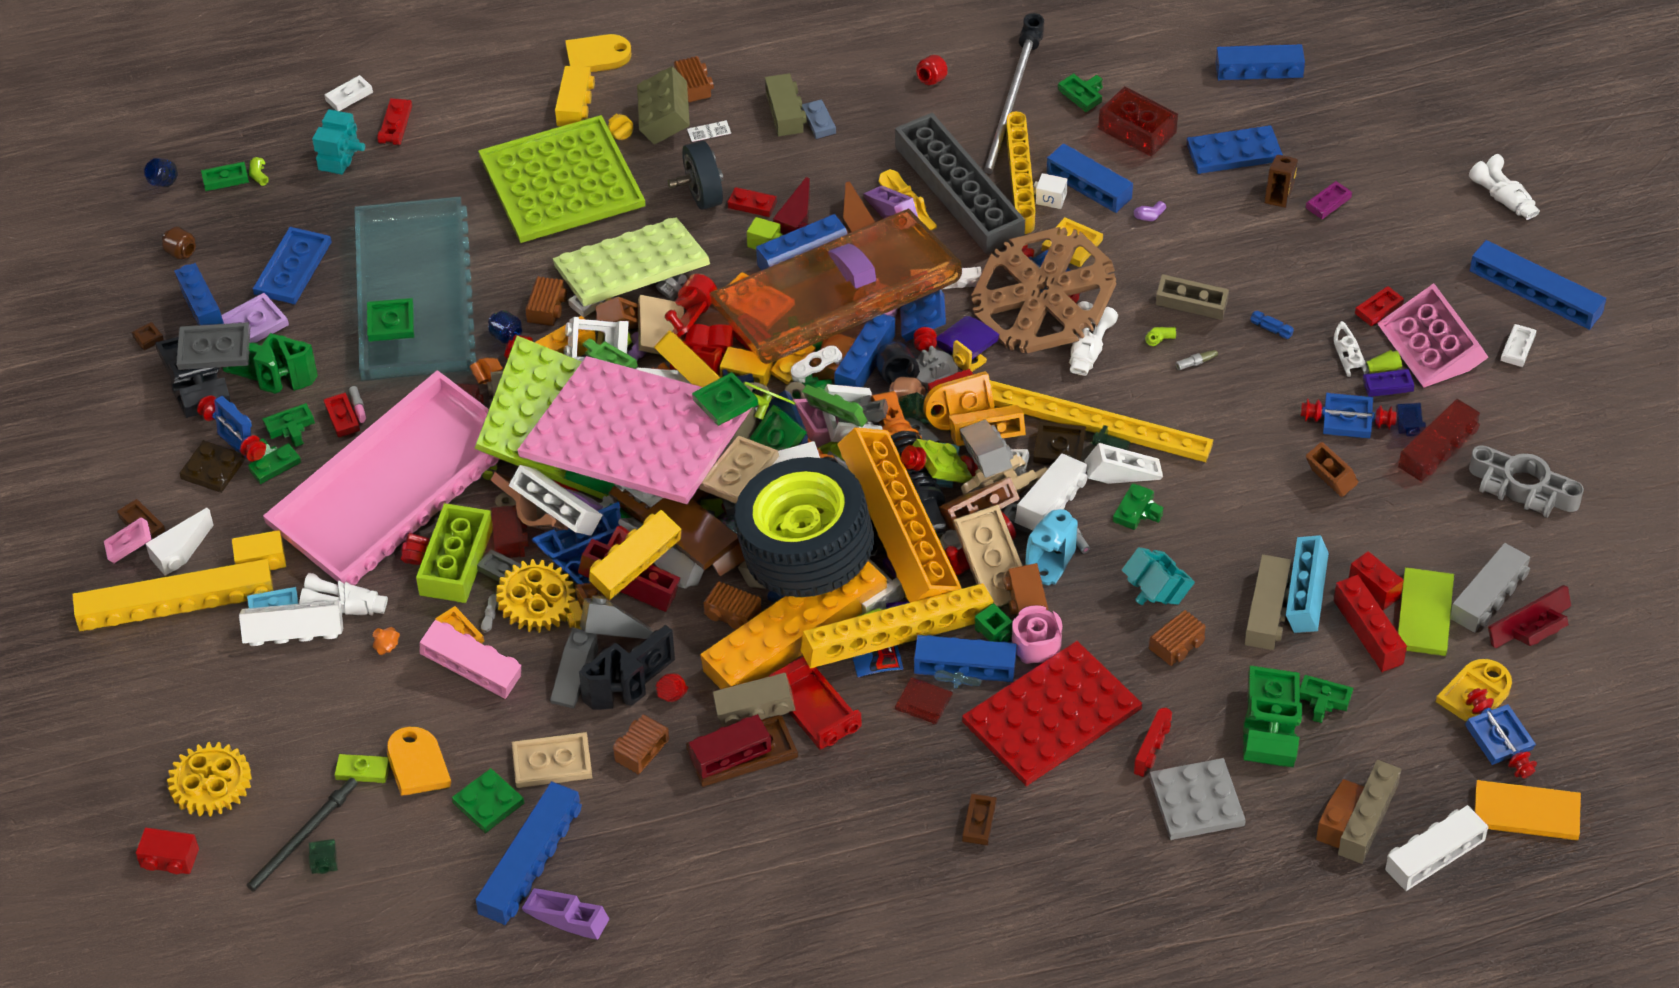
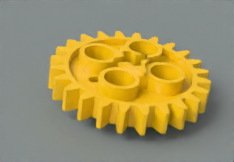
M531 559V563L528 566L524 561H521V568L512 565V572L506 570L505 578L500 577L496 592V602H499L498 610H503V618L510 617L511 625L518 622V629L526 625L528 632L533 627H536L538 633H540L541 627L545 626L550 631L552 623L559 627L560 620L567 621L566 614L570 613L569 603L574 602L576 599V590L573 589L574 582L568 581V573L561 575V567L554 570L552 562L547 567L544 566V560H541L540 564L536 565L534 559Z
M208 742L204 749L198 744L197 751L194 752L191 749H187L189 754L187 757L180 754L181 762L172 763L174 770H169L170 778L167 779L170 796H172L175 804L179 803L181 810L187 808L189 814L197 810L198 816L201 817L204 811H207L209 817H211L213 810H217L219 814H222L223 807L232 810L231 803L240 804L239 796H246L245 789L251 787L249 780L252 779L249 762L246 761L244 754L240 755L239 749L232 751L230 744L225 746L224 749H222L220 742L215 747H212L210 742Z

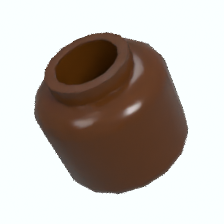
M173 227L167 230L162 237L164 251L176 259L188 258L196 249L195 237L181 227Z

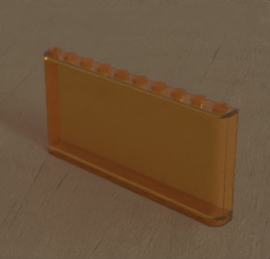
M908 208L710 292V297L715 308L760 361L769 364L956 283L962 275L961 261ZM848 243L853 244L865 254L875 267L876 281L855 289L850 281H846L828 251Z

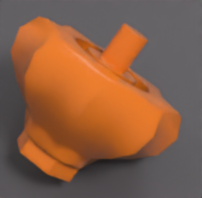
M393 627L384 630L377 628L372 636L375 639L373 643L374 650L379 655L390 653L398 645L400 633L396 632Z

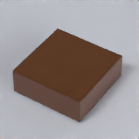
M152 322L132 332L133 338L144 351L156 345V342L164 341L163 335Z

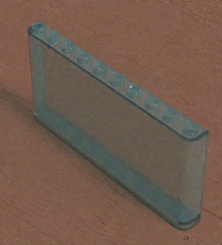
M461 197L355 206L359 371L362 381L430 375L437 370L440 373L471 371L469 366L476 363V354L471 352V349L476 348L475 337L470 335V332H475L474 320L469 318V315H474L473 304L468 301V299L473 298L472 287L467 284L472 282L471 271L466 268V266H471L470 255L465 251L470 250L469 238L465 237V234H469L468 222L464 221V219L468 218L467 206L462 205ZM413 298L415 338L368 341L367 302Z

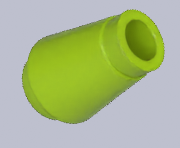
M1389 350L1366 361L1369 374L1397 371V369L1402 368V361L1397 350L1393 352Z

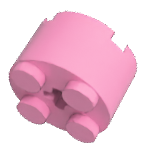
M1029 606L1022 609L1019 615L1014 618L1012 625V643L1017 644L1016 654L1020 657V660L1025 664L1043 663L1059 653L1062 641V621L1059 615L1054 611L1053 613L1047 611L1046 607Z

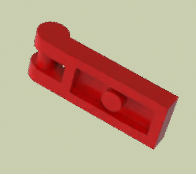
M390 98L381 131L378 132L379 144L393 142V145H401L412 109L411 100Z
M1160 708L1157 711L1135 759L1134 774L1144 777L1147 768L1152 769L1156 759L1154 753L1156 749L1160 750L1162 748L1165 734H1168L1171 729L1172 712L1170 709Z

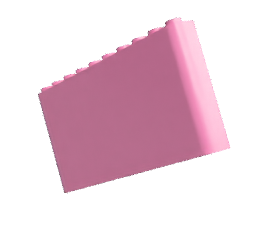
M437 370L263 515L265 523L274 531L280 530L281 536L334 580L337 582L339 580L344 584L348 582L355 586L366 573L375 569L381 560L391 555L395 548L406 541L408 533L413 534L421 526L426 525L431 517L442 510L444 503L448 504L456 496L461 495L467 486L473 481H477L483 472L499 461L497 457L474 449L489 409Z

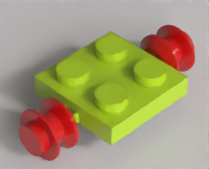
M916 439L914 444L907 446L901 454V461L906 469L919 471L925 465L932 478L966 483L976 475L975 472L979 469L972 457L965 455L959 457L956 448L949 443L943 444L932 440Z

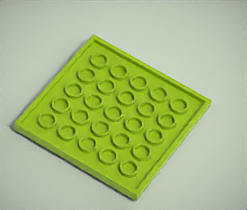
M602 115L478 150L479 157L520 243L646 206L645 199Z
M517 336L474 449L517 466L522 465L537 469L552 480L603 499L604 496H610L564 479L566 473L564 469L519 457L518 448L582 361Z

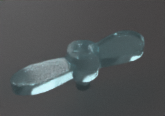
M938 670L934 675L938 681L952 682L954 688H958L962 683L980 686L982 682L978 678L964 676L961 672L952 674L947 671Z

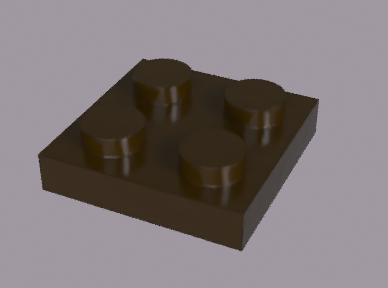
M1039 421L1033 463L1052 465L1061 454L1081 461L1086 427Z
M203 440L180 471V478L222 493L244 463L245 456L240 452Z

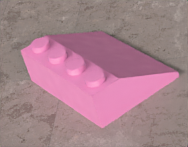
M1434 283L1377 323L1424 388L1466 373L1489 358Z

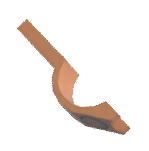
M494 472L491 481L516 501L518 517L524 524L544 531L553 529L555 531L568 530L569 527L553 518L550 514L546 513L541 519H538L536 504L509 486L512 478Z

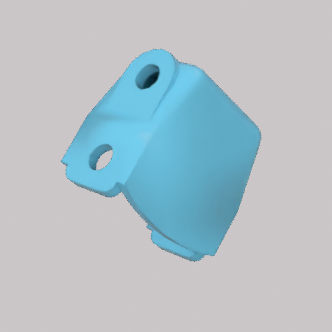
M1063 509L1050 511L1037 524L1028 538L1026 565L1037 563L1039 572L1046 571L1048 573L1046 576L1040 575L1044 585H1055L1076 550L1078 522L1068 511ZM1054 551H1060V552H1062V553H1061V554H1057V553H1055Z

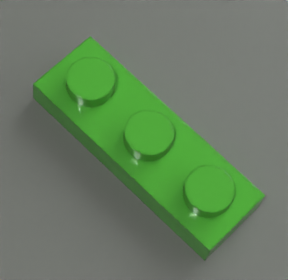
M806 385L802 390L803 395L812 407L859 427H863L868 421L862 412L863 408L856 402L850 403L845 401L841 396L837 394L833 396L820 387L814 388Z

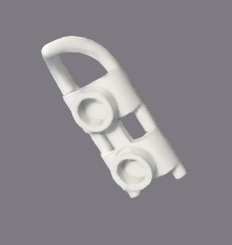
M1341 321L1334 334V345L1346 375L1351 377L1350 369L1362 367L1364 374H1367L1369 370L1357 340L1347 325ZM1344 329L1347 336L1343 337L1342 340H1338L1340 330ZM1343 352H1347L1349 357L1344 358Z

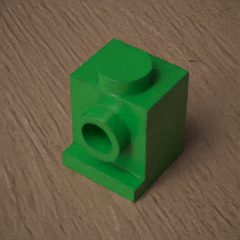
M994 603L975 616V630L978 633L980 632L989 641L1008 642L1011 639L1013 621Z

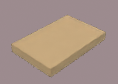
M644 295L639 296V351L660 354L654 346L668 330L673 331L674 329L672 324L664 318L665 313L669 310H675L676 316L680 320L684 315V307L682 305L677 306L675 301ZM684 335L679 337L682 341H685Z
M738 436L713 465L700 484L699 489L736 503L738 496L747 483L759 472L772 466L779 457L778 450Z
M587 732L512 742L516 788L550 784L551 781L560 783L592 778Z

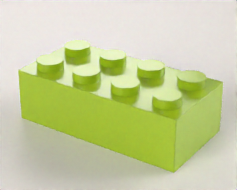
M444 503L416 576L420 596L462 603L467 602L478 572L477 564L484 556L493 531L491 511Z

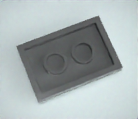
M249 322L179 327L178 370L248 365L251 329Z

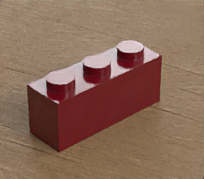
M758 714L743 718L737 723L721 727L715 732L699 736L693 741L688 742L690 758L702 779L772 751L771 736Z

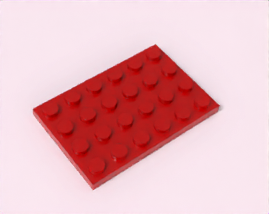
M1076 641L962 715V722L1025 786H1028L1142 709V702L1084 646Z

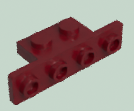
M1562 585L1489 625L1488 631L1491 646L1498 648L1514 638L1528 646H1532L1568 626L1567 616L1561 614V612L1571 607L1568 587Z

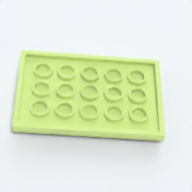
M677 217L668 218L661 223L647 225L642 229L626 232L621 236L605 239L600 243L584 246L579 250L570 253L566 252L553 258L555 268L583 306L710 264L708 255Z

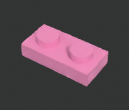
M141 517L106 539L104 545L108 560L116 563L152 540L148 522Z

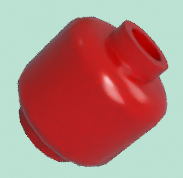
M929 55L917 64V77L925 85H935L947 76V64L939 55Z

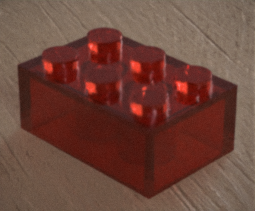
M1124 86L1099 110L1098 129L1152 157L1177 133L1178 113Z

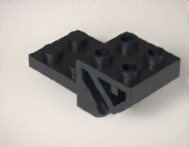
M179 337L155 343L156 350L170 375L172 392L186 418L200 415L197 412L199 401L204 397L212 395L217 399L223 396L230 402L225 378H217V372L220 370L219 367L178 370L177 352Z
M665 624L659 630L654 631L642 644L635 646L630 653L615 642L609 648L604 649L593 661L586 663L579 671L583 702L593 710L613 709L614 692L622 691L623 702L626 705H634L646 695L645 684L675 660L672 629Z

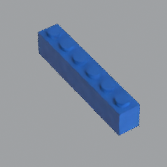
M1485 240L1472 256L1470 272L1589 330L1603 314L1606 303L1605 297L1490 241Z
M551 781L476 898L479 915L506 925L509 919L517 914L519 903L523 897H527L530 893L534 879L542 874L546 860L554 855L557 843L561 837L566 836L572 819L578 817L582 807L579 792Z

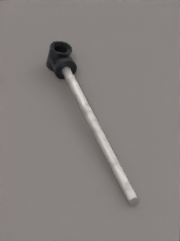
M1037 13L1027 14L1023 20V27L1019 37V44L1023 49L984 168L987 174L993 172L1006 130L1007 115L1012 111L1030 51L1037 49L1043 38L1044 18Z

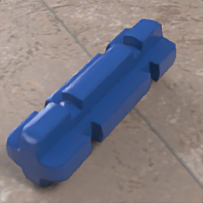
M1260 311L1252 313L1250 318L1252 323L1256 325L1261 324L1262 328L1275 334L1279 333L1285 339L1292 336L1294 331L1292 326L1283 325V322L1268 315L1264 316L1265 314Z

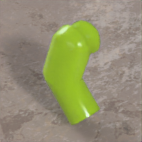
M254 157L249 163V176L261 186H264L269 181V178L261 172L264 169L262 164H265V160Z
M1154 327L1146 335V343L1150 346H1156L1163 339H1176V327Z

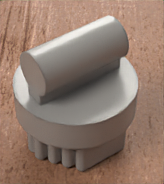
M684 274L659 281L656 288L660 293L673 301L682 287L681 284L686 282L687 277Z

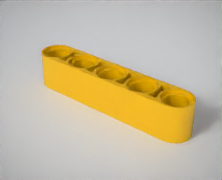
M668 330L654 346L692 385L704 387L720 379L671 330Z

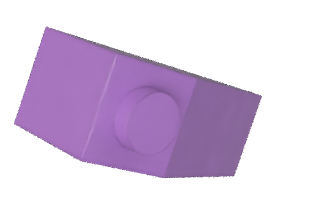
M882 185L863 194L869 204L891 227L900 231H906L911 229L912 225L919 222L912 197Z

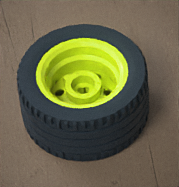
M802 457L775 463L759 472L747 483L735 504L733 519L747 568L759 584L778 594L792 597H810L834 591L847 584L859 574L868 562L870 553L873 550L874 533L862 486L850 470L836 462L824 458Z

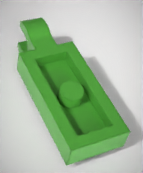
M589 338L582 343L588 349L585 352V355L588 357L633 369L638 366L636 359L605 341L599 345Z

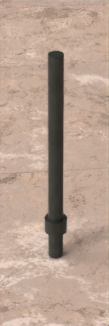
M351 777L339 790L335 789L328 796L329 800L246 884L251 891H255L336 807L339 808L346 801V796L358 785V782Z

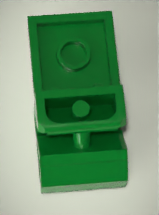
M272 333L268 335L262 346L253 342L250 343L248 365L223 367L225 372L258 381L260 390L274 394L282 390L280 379L282 376L286 375L293 391L311 386L318 376L311 344Z
M1250 666L1248 670V709L1244 719L1243 760L1294 768L1300 738L1295 734V727L1300 726L1302 720L1300 673Z

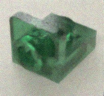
M916 392L899 397V405L905 419L914 418L925 424L930 423L923 410L926 396ZM934 406L931 409L932 415H934Z
M1103 425L1100 432L1095 433L1092 445L1095 447L1098 443L1127 451L1130 446V441L1108 435V426Z
M335 839L309 842L310 855L308 857L312 874H325L338 870Z

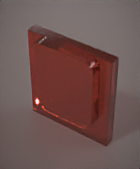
M911 677L895 706V710L937 724L953 692Z

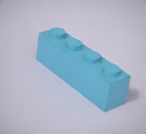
M1321 535L1297 537L1286 617L1294 633L1318 631L1329 555Z

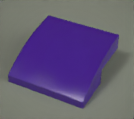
M965 316L937 336L936 340L937 346L950 355L953 353V342L958 340L971 350L973 360L999 340V334L983 322L970 316Z

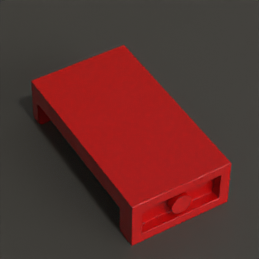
M804 656L769 675L770 677L786 673L796 709L789 712V714L819 750L834 745L842 737L853 734L862 727L861 712L858 709L853 711L816 667L810 669Z

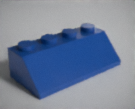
M833 214L756 246L757 266L776 291L781 293L838 269L828 251L852 243L845 226Z

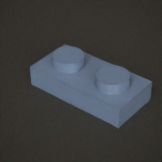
M822 99L802 104V111L805 110L807 122L816 139L836 134V126Z

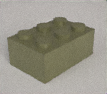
M673 66L660 71L658 74L643 80L637 85L639 130L654 145L690 126L687 81Z

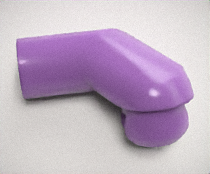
M1158 201L1153 207H1137L1134 210V216L1136 219L1143 221H1155L1164 212L1166 205L1164 202Z
M635 332L630 337L634 345L632 350L628 352V355L637 361L647 352L639 351L638 332Z

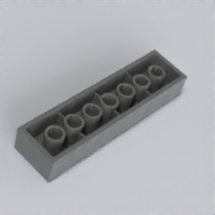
M933 113L895 128V148L986 255L994 252L995 249L999 250L1005 247L1004 242L1010 244L1009 239L1025 236V219Z

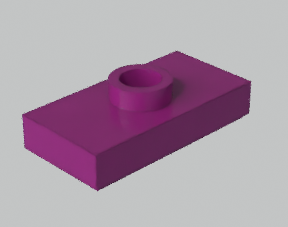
M1335 181L1306 202L1305 208L1320 219H1324L1351 199L1352 192Z

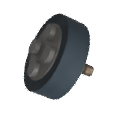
M704 140L684 145L682 157L686 175L668 180L669 188L688 184L692 196L701 210L721 205L723 202L721 184L723 174L721 169L717 168L714 151L710 149Z

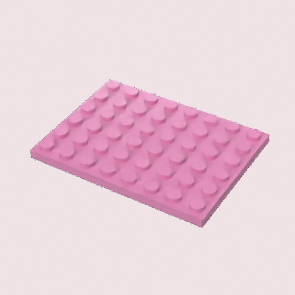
M586 356L518 448V454L522 458L688 504L751 409L718 426L693 401L692 393L703 387Z

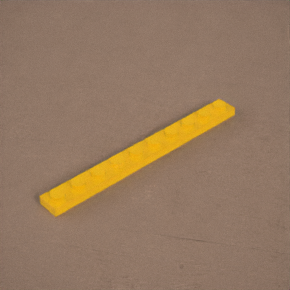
M990 380L994 406L996 407L1018 405L1026 415L1060 424L1085 426L1086 431L1202 462H1207L1213 446V439Z

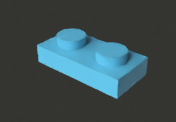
M296 587L247 596L249 608L299 604Z

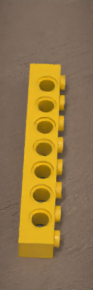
M983 583L803 631L801 652L810 669L914 641L917 640V635L933 636L975 624V616L993 604L994 601Z

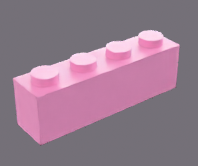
M435 620L420 641L421 655L504 699L507 698L521 677V665L516 659L499 654L492 646L482 645L469 634L463 635L448 623H441Z

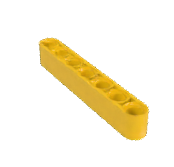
M1015 111L1007 115L1006 121L1012 202L1016 210L1025 219V234H1029L1035 228V202L1026 116L1023 113Z

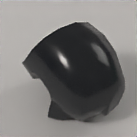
M892 341L879 348L875 359L880 376L890 385L899 377L917 378L920 373L916 360L918 355L912 353L903 343ZM913 363V370L908 374V367Z

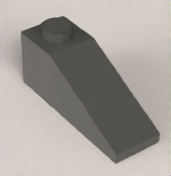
M593 595L592 598H584L580 627L585 633L648 639L654 632L652 628L619 608L604 596Z
M577 628L572 629L564 647L550 702L552 704L575 708L581 694L579 671L586 663L593 661L598 653L596 634L585 633Z

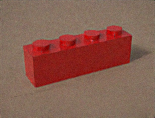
M1359 575L1336 582L1333 601L1381 672L1403 665L1407 645Z

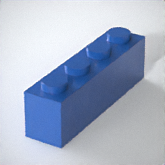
M1302 44L1217 47L1215 63L1218 80L1303 78L1305 59Z
M1064 143L1047 157V174L1067 178V185L1115 213L1132 199V182Z
M196 263L184 265L180 269L174 270L181 292L197 324H224L220 309Z
M877 311L872 313L835 371V385L863 388L877 366L875 359L879 348L892 342L895 337L894 317Z
M917 635L914 674L1013 682L1017 644L980 639L969 640L956 637L946 638L932 635Z

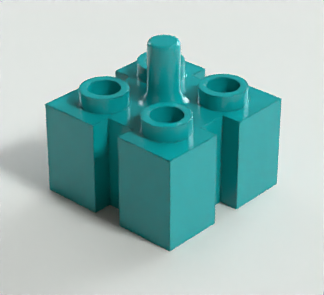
M328 109L322 120V127H318L312 138L314 151L318 152L316 156L318 170L343 175L345 169L351 164L353 154L357 151L363 152L365 150V143H361L357 139V125L354 123L353 114Z
M1138 547L1122 569L1128 576L1127 580L1136 587L1141 586L1140 589L1142 591L1135 599L1140 605H1144L1147 600L1153 603L1156 601L1166 605L1168 603L1179 605L1195 583L1187 573L1176 566V563L1165 552L1158 550L1151 552L1149 549Z

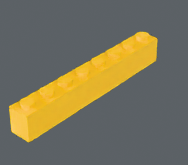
M268 559L74 593V615L79 631L200 609L215 608L233 603L237 604L248 601V595L274 591Z

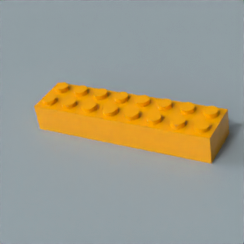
M854 427L837 445L848 469L855 475V478L859 480L862 486L870 519L873 521L878 537L882 541L887 556L896 571L897 578L906 593V598L911 603L962 589L888 430Z
M868 561L859 574L847 584L834 591L810 597H783L701 653L703 672L720 689L769 677L770 674L785 667L802 655L803 631L859 616L862 613V603L887 588L886 577Z

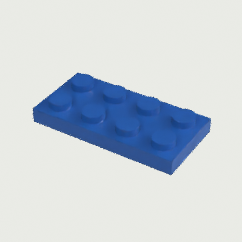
M1271 125L1188 137L1186 142L1197 174L1268 164L1274 161L1276 155H1283Z
M289 227L253 287L254 295L259 296L265 293L270 299L296 304L332 243L331 236Z

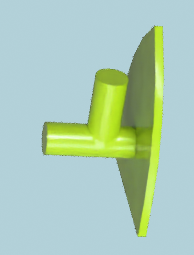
M745 381L743 382L747 386L764 392L762 396L753 393L758 398L759 404L754 417L763 420L772 396L795 405V402Z

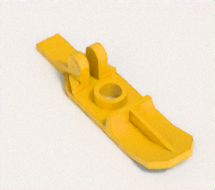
M889 169L880 174L878 181L880 185L913 198L919 223L927 232L937 228V225L926 212L924 199L921 196L918 197L912 191L911 186H908L903 181L897 171Z

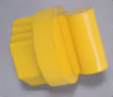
M615 114L608 120V128L615 139L623 140L632 134L633 123L629 117Z

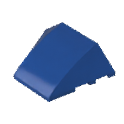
M619 502L598 510L602 517L592 536L574 532L570 528L557 532L553 529L532 538V541L561 567L566 574L568 573L577 584L590 583L588 577L578 573L582 554L591 539L608 545L616 527L620 526L618 524L619 519H621Z

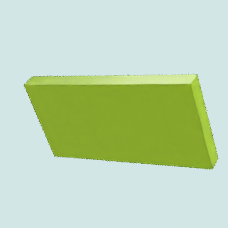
M1405 567L1398 634L1407 645L1406 651L1446 656L1454 574Z

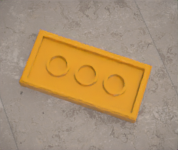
M1477 780L1474 812L1488 825V829L1579 840L1581 793Z

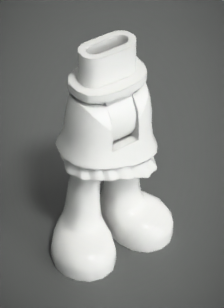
M1500 154L1492 156L1487 164L1480 161L1472 167L1469 172L1470 179L1490 190V196L1494 197L1496 201L1501 202L1511 211H1516V215H1522L1526 220L1539 214L1540 210L1535 206V201L1532 200L1523 185L1517 181H1510L1502 173L1501 169L1504 165V159Z
M1086 301L1077 304L1082 310H1090L1093 307L1092 303ZM1106 307L1098 326L1096 327L1095 325L1093 334L1089 331V328H1084L1082 332L1085 337L1082 339L1078 336L1079 341L1072 343L1069 361L1072 373L1086 376L1088 371L1093 368L1094 362L1102 351V337L1105 330L1113 326L1117 321L1118 314L1114 309Z
M308 573L305 578L304 588L301 591L299 604L340 600L341 610L345 615H367L369 612V615L373 616L374 613L384 614L388 597L380 596L377 591L357 587L348 582L344 584L338 580L337 585L321 580L316 574ZM317 592H324V593L334 594V595H338L339 597L330 596V595H325V594H321V593H317Z

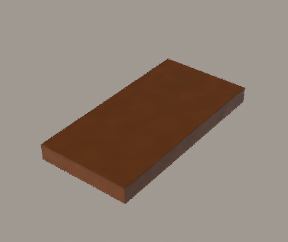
M663 498L641 515L644 522L649 515H655L662 510L682 529L681 539L673 546L703 570H706L739 544L738 536L735 532L693 499H690L688 504Z
M782 715L761 720L771 736L772 751L705 779L701 778L693 763L702 787L798 758V751ZM687 742L686 749L689 754V743Z

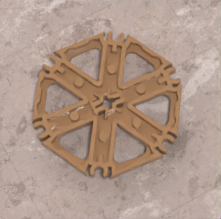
M1057 227L1009 239L1010 244L1004 242L1006 251L1000 252L998 249H995L997 257L991 253L971 295L973 305H980L974 307L973 311L979 321L999 334V341L1006 348L1009 345L1010 350H1014L1015 346L1020 344L1021 353L1044 350L1079 341L1078 336L1082 339L1085 337L1082 329L1089 328L1093 331L1092 323L1096 327L1098 326L1117 284L1115 274H1108L1114 272L1115 269L1112 261L1083 233L1079 232L1078 235L1077 230L1074 229L1072 234L1067 236L1068 232L1065 227L1062 229ZM1050 240L1052 244L1039 269L1022 252V248L1027 244ZM1078 247H1083L1095 258V263L1091 266L1066 272L1072 256ZM998 266L1007 270L1019 282V284L994 290L986 288L994 269ZM1047 286L1048 290H1044L1041 293L1039 289H1044ZM1100 288L1096 301L1090 310H1082L1069 297V295ZM1022 307L1011 329H1002L991 318L992 314ZM1047 310L1065 327L1062 332L1036 337Z

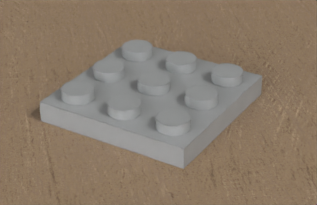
M1224 758L1150 772L1149 778L1170 840L1245 826L1246 820Z

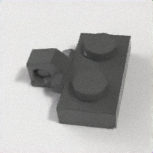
M870 395L861 397L859 405L863 408L862 412L868 420L867 422L875 423L886 418L888 411L886 399L871 402ZM838 418L839 422L850 423L841 418Z

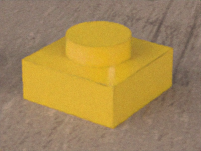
M577 600L569 603L570 613H567L566 617L570 628L581 629L582 610Z

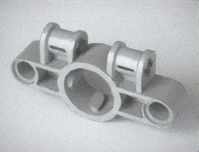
M1483 445L1473 449L1469 470L1473 475L1483 479L1479 492L1483 493L1486 491L1498 496L1499 500H1503L1506 495L1515 502L1524 503L1525 510L1532 509L1542 513L1545 518H1548L1553 507L1567 512H1574L1579 509L1584 491L1582 484L1550 471L1548 464L1542 458L1532 454L1510 456ZM1529 473L1537 477L1540 482L1534 485L1522 484L1514 480L1513 474Z

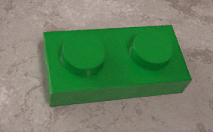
M244 162L201 170L205 191L249 183Z

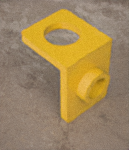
M958 340L953 342V360L963 371L970 369L973 372L986 363L987 359L979 354L976 357L978 361L971 364V350Z

